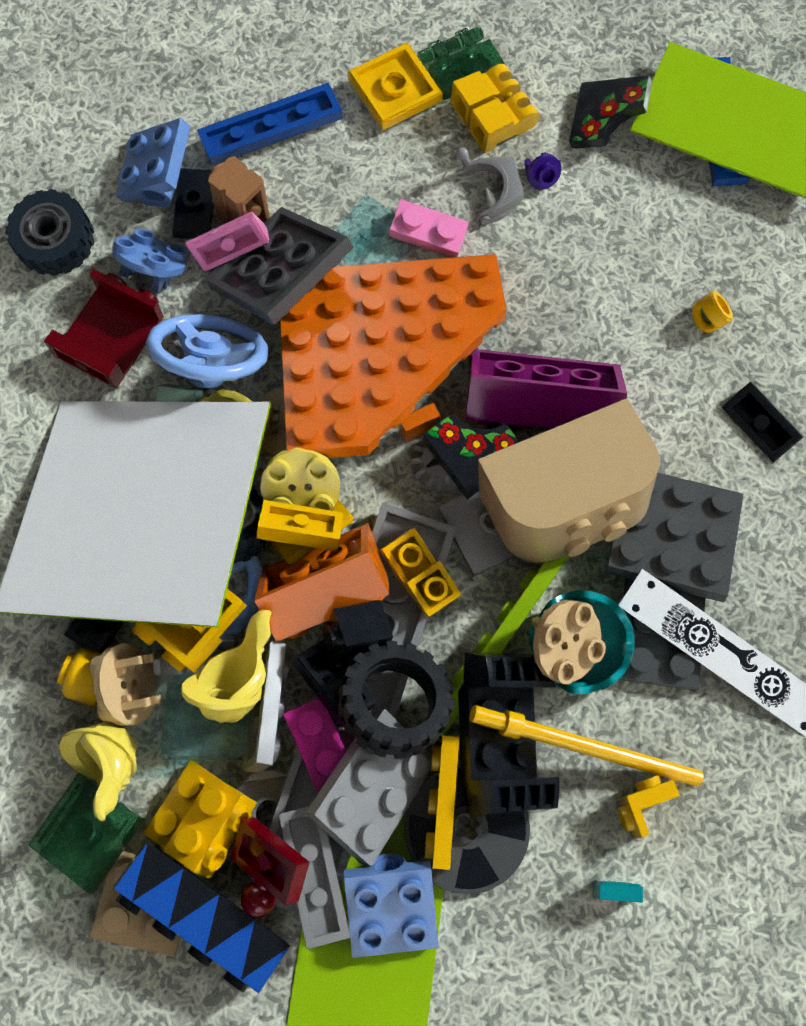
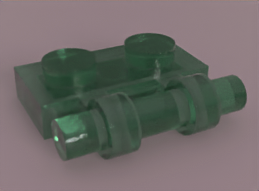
M480 26L470 30L463 28L456 31L454 37L442 42L437 39L428 43V48L417 52V57L423 65L434 61V63L428 65V73L442 91L443 100L451 98L453 81L477 71L483 74L495 65L505 64L490 39L477 44L478 41L484 39ZM461 49L460 52L455 53V54H453V55H451V56L449 55L450 53H453V52H455V51Z

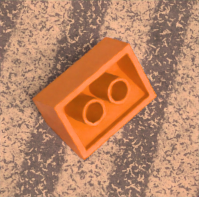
M367 523L341 534L338 551L315 548L293 564H288L283 559L262 568L263 572L259 576L254 602L259 611L270 610L272 612L269 622L270 631L275 641L278 642L287 637L289 639L299 638L306 634L311 627L323 622L327 623L335 608L377 600L382 601L385 596L389 595L388 576L369 524Z

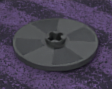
M457 764L450 870L432 869L433 859H425L427 832L435 833L436 815L428 814L430 788L438 789L440 772L436 771L426 778L406 811L404 823L405 840L413 862L430 860L433 883L452 892L462 894L481 893L499 886L517 870L524 859L530 838L529 815L475 817L478 822V826L474 828L476 837L471 840L467 835L459 837L456 833V830L460 827L458 819L463 815L467 820L474 818H470L467 788L461 778V764Z

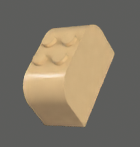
M626 398L478 459L479 496L504 545L518 558L534 563H544L566 555L575 557L588 550L590 545L603 539L607 542L618 539L626 533L627 529L635 526L643 519L649 508L659 469V453L655 443Z

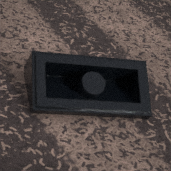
M751 381L721 407L773 463L805 437Z

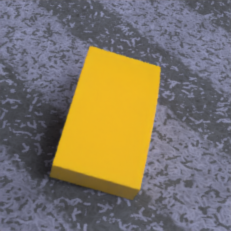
M411 528L379 549L404 588L427 617H430L462 595L441 561L435 560L416 528Z

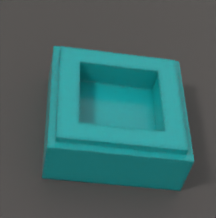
M595 880L593 882V898L643 903V887L641 884Z

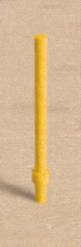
M474 705L470 712V722L497 729L500 735L519 739L522 736L697 787L703 782V772L701 770L525 720V716L509 710L501 713Z

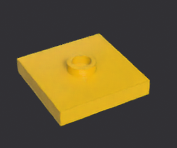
M408 42L347 71L349 82L382 131L442 102L443 99L442 91Z

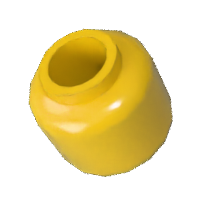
M81 648L76 654L69 653L57 679V684L62 685V694L65 698L90 707H97L98 703L94 693L90 664L94 657L102 653L89 648Z

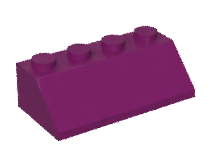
M475 349L471 357L466 419L473 420L481 425H492L497 422L511 424L518 429L542 427L551 430L626 399L627 390L621 366L619 364Z

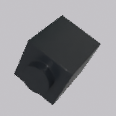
M380 600L335 608L326 626L323 628L325 646L329 651H333L337 664L353 661L358 653L364 654L369 646L377 643L379 646H383L386 641H391L393 638Z

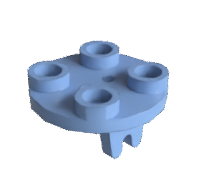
M135 229L133 235L118 237L113 242L112 255L121 264L120 275L128 278L130 272L133 274L139 272L144 275L153 276L151 290L158 294L162 288H167L171 277L181 275L186 269L187 249L178 244H169L156 239V235L152 231Z

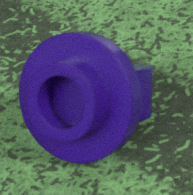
M544 152L532 162L529 158L524 159L525 174L528 182L535 189H548L558 181L562 166L554 155Z

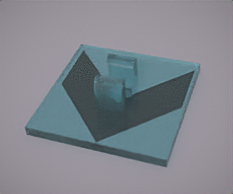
M366 194L335 230L347 236L353 246V249L343 258L350 265L400 262L413 245L388 237L395 213Z

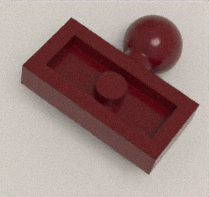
M256 818L242 819L230 859L255 879L254 882L248 884L242 891L241 906L244 912L251 917L260 918L272 911L276 898L285 906L299 902L310 862Z

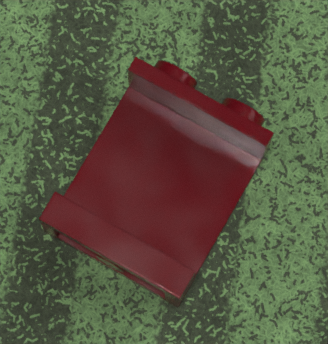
M93 269L90 277L97 289L65 336L52 329L44 343L53 356L117 389L145 347L150 330L160 323L164 316L158 304V299L144 289L136 291L128 287L126 282L113 273L105 275Z

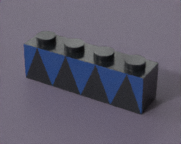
M147 840L114 884V889L120 893L115 900L135 915L141 909L156 919L151 925L156 931L171 941L177 935L191 944L187 952L207 967H209L212 961L227 970L223 978L243 993L248 986L259 993L290 947L280 936L255 918L246 914L236 904Z

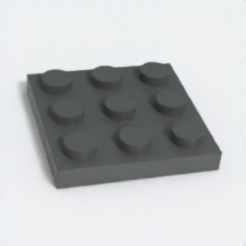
M283 207L279 208L264 223L268 229L269 243L219 265L205 278V281L212 290L273 325L286 316L289 310L353 249L347 236Z
M657 473L647 513L638 524L627 529L624 535L611 542L605 573L635 580L643 569L672 590L724 603L729 593L744 494Z

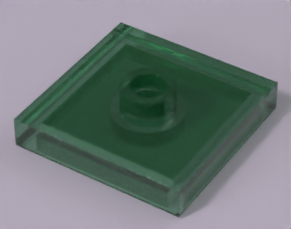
M78 772L32 837L28 846L83 890L94 894L145 819L118 800L114 810L106 815V820H98L93 813V799L99 785L89 777Z

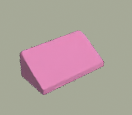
M251 211L185 243L202 270L206 272L269 243V235L265 224Z

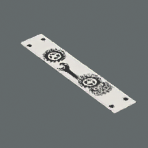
M642 569L619 603V606L806 737V683Z

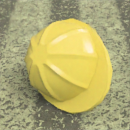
M270 610L258 611L250 618L244 641L239 646L210 658L200 672L187 678L182 683V697L188 703L198 707L205 718L218 721L220 724L224 722H238L261 700L262 685L266 677L262 653L271 635L269 622L272 612Z
M103 721L102 723H96L86 728L74 729L65 733L59 744L60 753L66 763L77 772L95 779L99 786L93 799V813L100 821H105L106 815L114 810L118 802V794L126 789L130 778L137 770V743L135 738L125 727L118 726L113 722L107 723Z

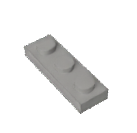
M270 640L264 646L262 660L266 677L262 685L261 700L250 711L243 771L260 773L272 766L279 755L280 738L276 737L277 722L281 720L285 708V699L280 695L282 682L285 681L289 670V659L285 657L286 643Z
M305 807L279 814L284 842L310 862L299 902H297L306 948L310 949L348 939L351 936L328 834L305 813L309 808Z

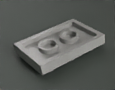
M375 708L372 712L376 720L388 727L405 729L386 709ZM355 738L305 813L360 864L372 867L431 772L432 755L425 749L419 755L414 756L413 753H410L404 759H394V755L388 754L385 758L374 755L375 750L369 747L366 750L361 748L356 743L357 738Z

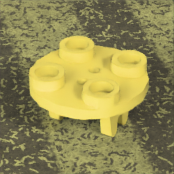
M297 447L289 451H281L269 460L262 472L260 490L264 500L333 511V507L339 499L341 482L336 467L326 456L315 451ZM294 484L296 487L291 488L289 485ZM305 484H311L312 486L306 487Z

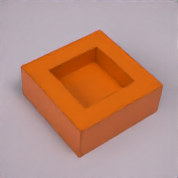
M434 402L411 412L399 424L398 431L405 443L422 436L440 423V414Z

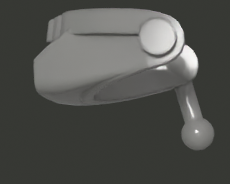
M466 148L457 150V158L464 163L462 167L464 174L488 171L503 178L504 187L500 199L491 208L479 213L476 216L477 222L481 225H487L508 216L524 199V191L514 158L501 156L473 161L469 159V152Z

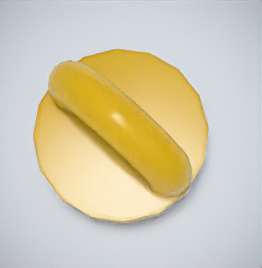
M712 290L700 298L692 307V317L695 324L706 333L717 331L730 323L733 318L728 303L717 291ZM701 309H703L711 324L706 323L703 319Z

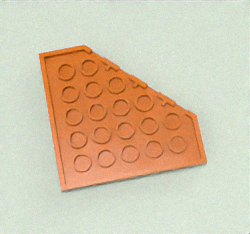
M497 255L333 267L310 292L306 293L289 310L286 316L280 319L287 451L298 447L318 452L327 458L369 455L379 445V439L391 427L395 429L415 409V404L426 393L431 394L449 376V370L460 359L464 361L483 342V337L493 327L497 328L506 319V305Z

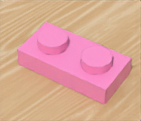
M400 199L388 237L454 258L458 257L469 222Z

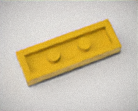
M442 735V746L433 745L431 771H439L440 774L438 789L430 788L428 814L436 815L435 833L427 832L425 859H433L432 869L450 870L459 737Z

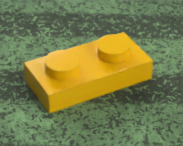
M263 500L256 538L338 551L343 512Z

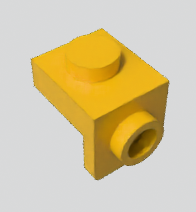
M657 775L635 783L636 792L619 797L622 806L617 808V813L625 832L632 831L634 838H643L650 835L641 810L679 797L680 794L674 780L661 783Z

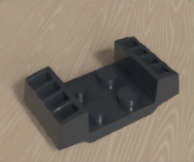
M465 652L463 684L458 691L461 778L467 788L470 818L539 813L558 808L560 780L559 777H537L536 740L522 736L519 739L500 735L497 729L476 724L469 720L472 707L477 705L504 713L506 710L520 713L525 716V720L535 722L533 689L555 687V681L541 673L533 654Z

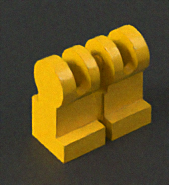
M505 64L495 65L483 74L477 71L453 81L450 103L465 126L469 125V132L484 154L495 149L497 144L532 129L540 119V113L535 106L529 105V97L525 92H520V84L516 79H511L512 73Z

